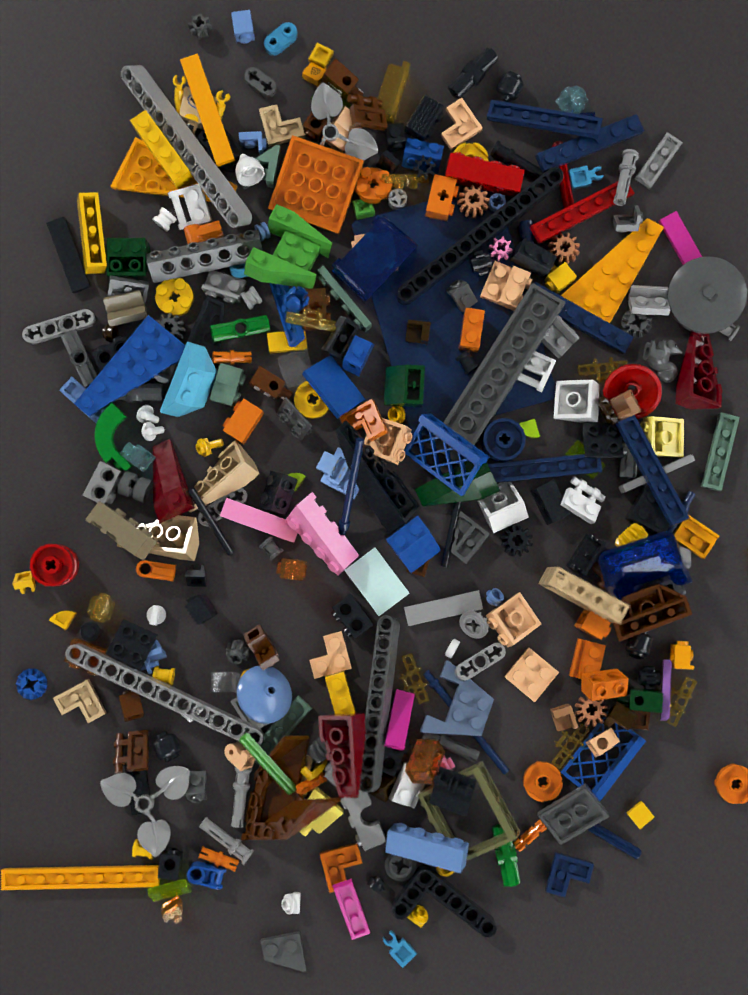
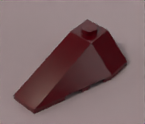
M690 332L676 387L675 404L691 410L718 409L722 407L721 384H718L716 378L718 370L713 365L712 357L714 353L709 334Z
M171 439L153 446V506L159 523H162L195 508L192 498L188 493L189 489Z
M365 713L318 716L319 735L321 742H324L327 750V761L330 760L333 768L332 776L339 797L358 798L366 736Z

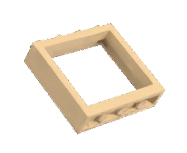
M547 567L538 583L577 606L594 612L609 622L620 624L629 608V605L560 567Z

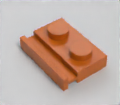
M577 638L569 676L582 679V673L600 671L606 645Z

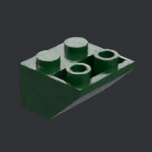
M107 238V276H146L148 270L147 254L150 253V244L146 238Z
M398 365L386 367L384 406L422 407L425 366Z

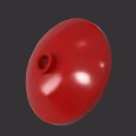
M639 364L624 365L614 370L608 376L603 387V396L611 404L610 400L628 391L629 386H635L631 391L640 405L641 412L635 414V417L640 419L652 413L658 406L662 396L661 382L658 376L646 366Z

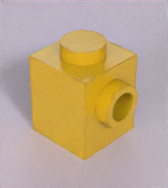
M564 262L558 268L555 265L547 273L545 285L549 290L558 294L574 282L577 276L568 264Z

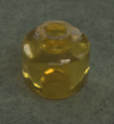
M100 593L99 596L91 597L87 609V614L90 616L89 619L100 623L111 619L115 602L110 599V595Z

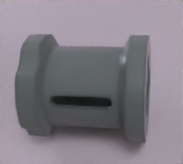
M272 536L258 546L270 557V561L274 560L284 551L276 545Z

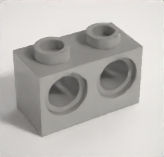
M100 461L83 496L97 503L100 501L107 506L112 504L116 497L114 493L119 486L124 472ZM112 471L114 478L111 481H107L106 474ZM103 488L105 490V495L103 498L99 499L97 496V492L99 489Z

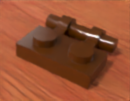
M357 93L348 95L347 101L353 103L350 107L352 126L381 131L388 128L385 110L379 109L382 107V100L373 96L363 97L362 94Z
M129 731L128 739H124L123 733H117L116 741H114L115 758H113L115 773H123L124 765H127L128 772L148 770L149 731ZM128 747L127 756L123 757V749Z

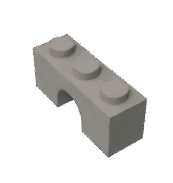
M359 789L358 798H341L344 809H348L350 813L348 817L349 823L352 828H356L358 833L355 837L359 847L363 846L364 851L385 843L386 836L379 819L374 822H366L360 814L365 807L372 805L369 793Z

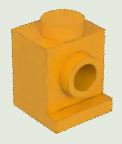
M677 641V644H670L671 668L694 670V666L690 665V661L693 660V650L689 646V641Z

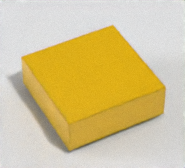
M316 43L309 57V62H313L326 69L334 51Z
M642 801L626 812L639 829L655 818Z

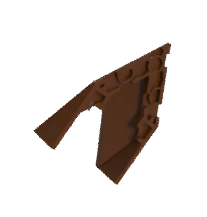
M308 735L284 736L268 755L295 785L301 783L302 774L300 772L304 768L310 740ZM260 765L254 773L253 780L256 783L254 791L250 793L245 822L247 823L246 831L242 833L241 840L289 839L341 802L340 798L305 800L303 795L296 793L297 789L291 795H288Z

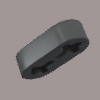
M255 67L248 68L245 71L244 77L249 87L265 98L275 96L277 92L276 84L270 77ZM256 74L257 80H250V75L254 76ZM262 84H264L266 87H269L271 85L272 90L265 91V88Z

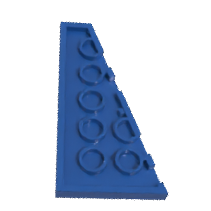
M148 315L74 404L88 416H93L109 406L110 403L125 396L134 388H138L162 373L163 370L178 363L186 345Z

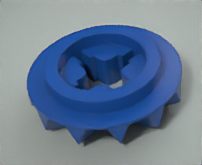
M34 668L27 669L17 676L18 679L15 685L17 686V692L22 698L33 700L45 693L47 678L40 670ZM29 679L30 681L38 680L36 684L33 685L34 689H32L31 687L25 688L29 683Z

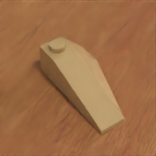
M236 440L219 454L218 458L220 460L213 468L211 466L208 468V474L205 479L198 481L194 486L205 505L246 486L260 474L255 462ZM194 503L195 508L192 509V510H189L190 513L198 509V507L196 506L195 503Z
M178 515L162 523L155 520L153 523H141L138 526L140 529L146 528L152 532V538L157 541L149 552L150 554L195 561L199 547L196 517Z

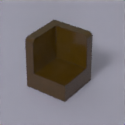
M408 320L405 342L428 345L431 322Z
M617 702L609 710L603 724L610 727L612 724L617 723L624 729L630 730L638 715Z
M382 772L379 789L368 793L386 803L396 782V777ZM368 778L366 781V785L368 788H370L371 786L370 778Z

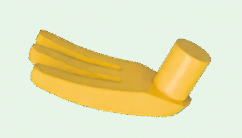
M327 758L319 764L316 763L312 772L307 767H304L300 773L308 781L313 780L326 767Z

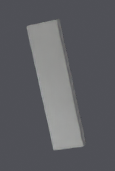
M693 454L663 466L664 471L667 474L695 461ZM641 476L619 486L621 494L645 484L646 481Z
M479 590L404 607L408 626L460 615L467 610L471 611L474 609L477 611L483 609Z

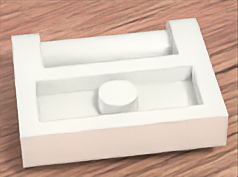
M199 184L168 192L179 221V230L192 224H203L212 221L203 189ZM180 195H184L191 221L186 222L179 200Z
M535 351L524 369L542 376L541 381L522 373L517 380L537 388V391L542 392L556 360Z

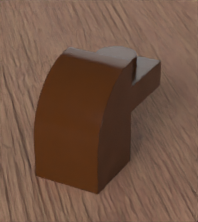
M260 624L243 634L247 645L255 654L262 670L273 666L279 661V654Z

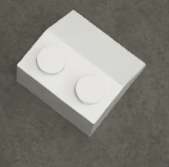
M594 380L556 381L554 419L579 423L598 422L599 408L597 403H599L600 384Z
M512 482L497 484L500 489L499 492L485 499L477 500L493 533L529 518L525 503Z

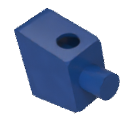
M355 335L343 359L342 369L359 377L375 344Z

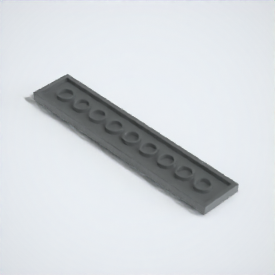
M532 283L443 423L475 446L566 302ZM435 439L437 451L443 450V441ZM449 450L451 460L458 461V452Z

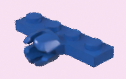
M269 283L289 347H296L305 339L298 314L309 303L308 292L301 286L296 288L293 286L290 289L287 285Z

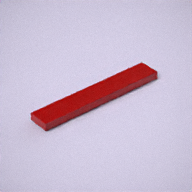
M618 181L531 225L530 230L538 244L614 206L613 201ZM629 186L627 199L635 194L631 186Z

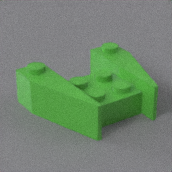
M276 204L269 217L268 228L270 233L281 237V240L273 255L253 247L245 262L244 275L260 282L313 289L317 274L310 271L319 254L329 258L332 242L294 211Z

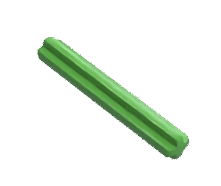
M248 733L243 734L239 742L288 795L295 792L296 785Z

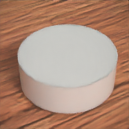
M453 639L445 656L451 659L460 641Z

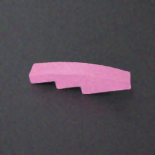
M228 498L225 500L220 514L221 517L284 540L295 542L298 533L289 527L286 519Z

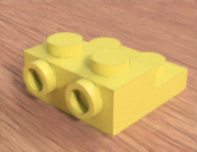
M654 416L643 418L640 426L657 457H684V419Z

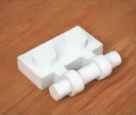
M574 476L570 483L575 485V488L570 487L566 489L560 505L586 522L593 524L601 508L595 501L597 499L603 502L605 495L596 487L592 488L587 485L585 480ZM582 491L589 494L588 498L582 495Z

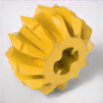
M634 523L619 535L615 545L620 552L629 555L647 539L648 533L638 523Z

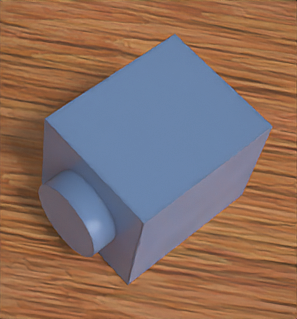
M250 10L231 12L236 42L248 43L251 40H255Z

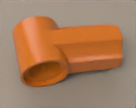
M219 220L204 225L192 224L184 228L187 244L203 242L210 238L224 237Z
M142 560L137 564L136 572L144 578L174 582L176 565ZM144 564H149L151 567L148 574H143L141 571V567Z

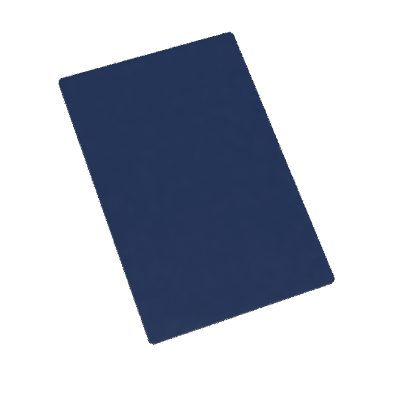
M487 191L486 197L490 199L494 192ZM457 193V198H452L451 204L455 206L453 215H448L447 221L426 217L425 213L428 201L352 222L354 236L373 233L374 235L392 232L398 270L368 275L366 279L391 366H425L423 406L403 407L408 427L412 429V436L420 423L418 420L421 414L431 413L444 422L477 371L475 369L465 375L464 368L459 361L455 360V358L465 352L464 350H459L464 312L459 310L452 296L447 293L446 289L450 287V284L456 280L467 282L478 301L470 308L485 310L480 348L478 352L470 353L479 365L514 313L511 309L480 297L492 267L488 268L487 274L479 276L478 272L472 271L470 258L411 304L404 306L397 300V291L402 284L494 213L488 207L487 211L483 210L482 216L476 214V218L473 219L472 214L469 213V216L466 217V211L460 212L461 206L457 205V201L460 199L458 197L459 193ZM499 199L492 201L496 207L499 204L502 205ZM497 222L490 223L493 228L499 227ZM508 227L495 238L500 240L504 236V240L507 242L511 241L509 248H512L514 251L515 248ZM478 233L475 235L478 240L485 239L483 234ZM493 240L480 249L483 250V254L489 253L491 255L493 250L489 249V245H495ZM462 245L460 247L461 250L464 252L470 250V248L467 245ZM498 247L497 250H498V251H499V250L504 251V248H503V247H502V248H499V247ZM507 253V260L504 257L499 260L500 263L512 268L513 266L520 268L519 265L510 261L512 253ZM451 256L445 258L448 263L455 262V259ZM495 256L490 257L492 261V266L494 264V261H497V258ZM437 268L430 270L433 275L441 273ZM417 280L415 282L416 285L419 287H423L426 285L425 281L423 280ZM524 289L523 296L526 294L527 289ZM407 291L400 294L405 299L411 296ZM408 320L431 322L428 345L405 342ZM541 342L536 352L546 356L543 343ZM526 369L522 371V374L538 381L542 379V376ZM550 373L542 392L537 391V388L517 380L494 416L554 400L556 387L552 374ZM425 427L421 432L422 436L429 434Z

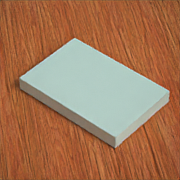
M375 547L345 569V572L378 616L409 594L408 590Z

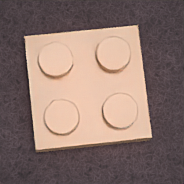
M528 647L504 677L532 701L536 702L559 672Z

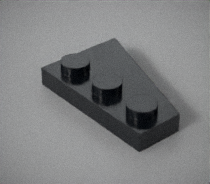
M207 296L187 341L204 346L212 360L214 358L212 357L213 351L221 352V341L213 342L210 326L223 323L225 303Z

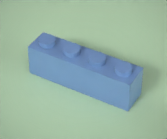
M394 823L388 830L385 852L461 873L466 866L469 843L463 842L459 838L444 837L441 833L426 832L422 828L407 827L404 823Z

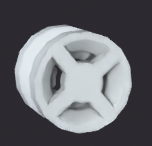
M162 207L160 214L152 220L163 230L168 231L171 223H175L177 219Z

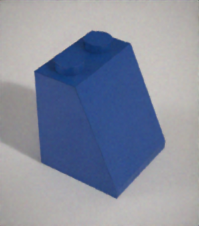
M418 515L386 539L388 545L410 573H413L441 551L431 532Z

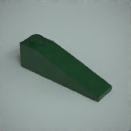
M470 461L464 463L466 473L471 472L475 465ZM486 462L481 465L464 496L457 494L438 478L416 488L415 491L422 506L425 507L481 500L499 492L500 489ZM460 465L453 469L454 475L462 474ZM449 471L442 474L444 477L450 476ZM455 477L456 486L461 489L464 485L463 477Z

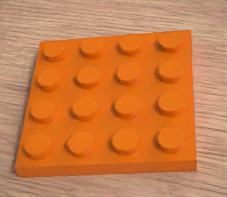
M292 135L268 209L273 211L276 204L294 211L311 225L340 234L364 160Z

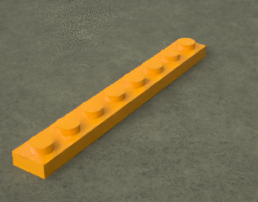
M159 865L3 868L1 870V890L159 887Z

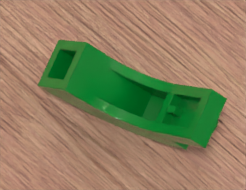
M111 403L102 412L97 421L95 443L100 456L106 463L114 459L113 464L120 471L123 469L128 471L133 465L117 450L114 444V433L127 416L114 403Z

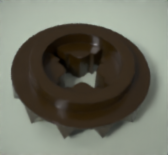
M604 396L598 398L599 403L597 405L607 423L613 426L617 423L614 409Z

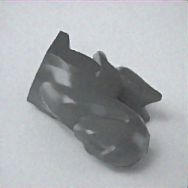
M652 340L651 343L646 342L643 359L648 362L652 369L658 371L657 376L660 377V380L669 383L674 381L678 374L677 366L669 361L670 355H680L683 352L673 340H669L667 343L665 340L659 341L658 346Z

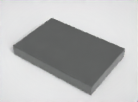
M585 783L540 810L537 816L559 844L562 845L608 818L609 813Z

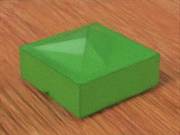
M361 199L352 201V207L357 220L375 216L373 204L366 203Z

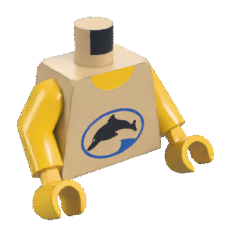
M175 75L173 83L177 86L174 93L176 111L191 132L195 134L197 128L204 130L190 87L185 86V88H182V85L186 83L185 76H182V83H179L177 81L178 76ZM223 90L218 91L216 97L213 96L220 119H222L226 107L224 103L230 100V94H226L225 99L222 98Z

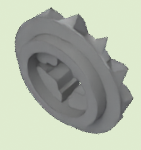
M474 609L465 611L459 620L463 632L469 637L476 639L484 637L488 633L490 625L486 622L487 618L481 616V612L476 613ZM473 620H475V623L478 624L477 627L474 623H472Z

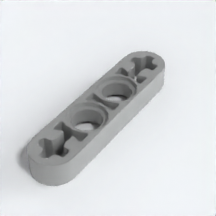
M82 309L30 325L23 330L22 337L29 344H38L61 337L65 332L71 330L80 331L90 328L95 324L96 316L90 310ZM85 314L91 317L88 319L89 322L87 323L84 320H81L85 318ZM67 319L73 321V326L70 329L64 328V322ZM48 325H54L55 331L53 334H46L45 329ZM39 328L41 329V333L43 334V337L40 334L34 335V339L28 337L29 335H31V331H33L34 333H39Z

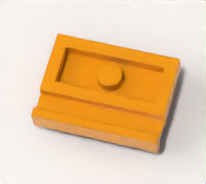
M689 515L690 518L679 524L671 538L685 548L690 549L691 552L700 558L705 559L720 536Z

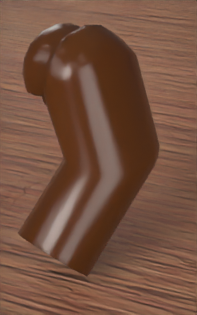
M597 561L594 562L591 570L600 578L597 586L601 590H605L611 584L609 574Z

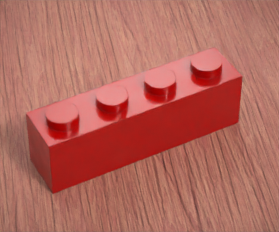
M461 152L450 153L445 176L457 179L456 184L468 187L474 185L477 189L481 186V190L515 197L520 193L525 170L520 169L516 165L506 166L502 165L499 161L489 162L478 156L468 157Z

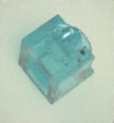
M131 442L126 444L120 453L127 461L143 472L156 458L140 444L135 446Z

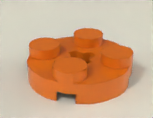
M362 168L355 187V192L360 196V199L369 204L380 203L385 197L387 199L392 191L390 173L380 168ZM371 183H375V184H377L378 186H375L374 188H371V185H370V184H371Z
M535 762L526 769L523 776V786L527 794L539 802L555 799L563 787L560 771L549 762ZM544 776L547 777V785L539 786L538 779Z
M734 763L723 767L718 772L714 781L719 796L731 804H744L748 802V769ZM739 779L738 784L740 787L732 789V781Z

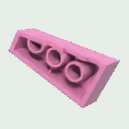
M312 492L296 505L286 518L289 527L301 536L303 542L314 550L316 556L321 558L328 565V568L338 576L359 554L344 535L340 536L337 524L334 521H329L325 515L327 511L323 505L318 506L314 500L317 497Z

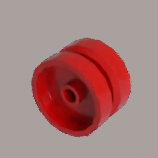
M46 544L40 546L33 553L30 559V571L34 579L44 586H63L70 583L76 577L79 571V560L77 554L65 545Z

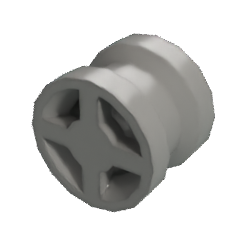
M394 189L390 192L388 197L389 207L393 211L405 208L407 205L406 192L402 189Z
M253 286L249 288V291L240 293L249 310L253 309L254 305L263 303Z

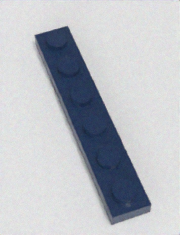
M491 100L487 113L488 121L595 139L599 137L603 118L496 100Z
M635 114L602 127L598 139L580 136L539 152L535 157L542 173H545L553 167H560L640 135L644 132L638 115Z
M534 282L535 285L566 302L559 313L564 322L619 353H626L633 339L632 335L541 284Z
M635 415L619 421L616 426L669 526H675L689 519L688 513Z
M585 454L488 464L496 483L602 472L601 458H585Z

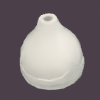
M246 154L239 156L235 173L240 185L252 186L259 183L265 175L263 166L257 159Z

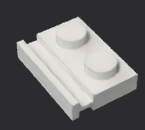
M404 762L389 799L415 809L419 799L418 794L423 790L430 772Z

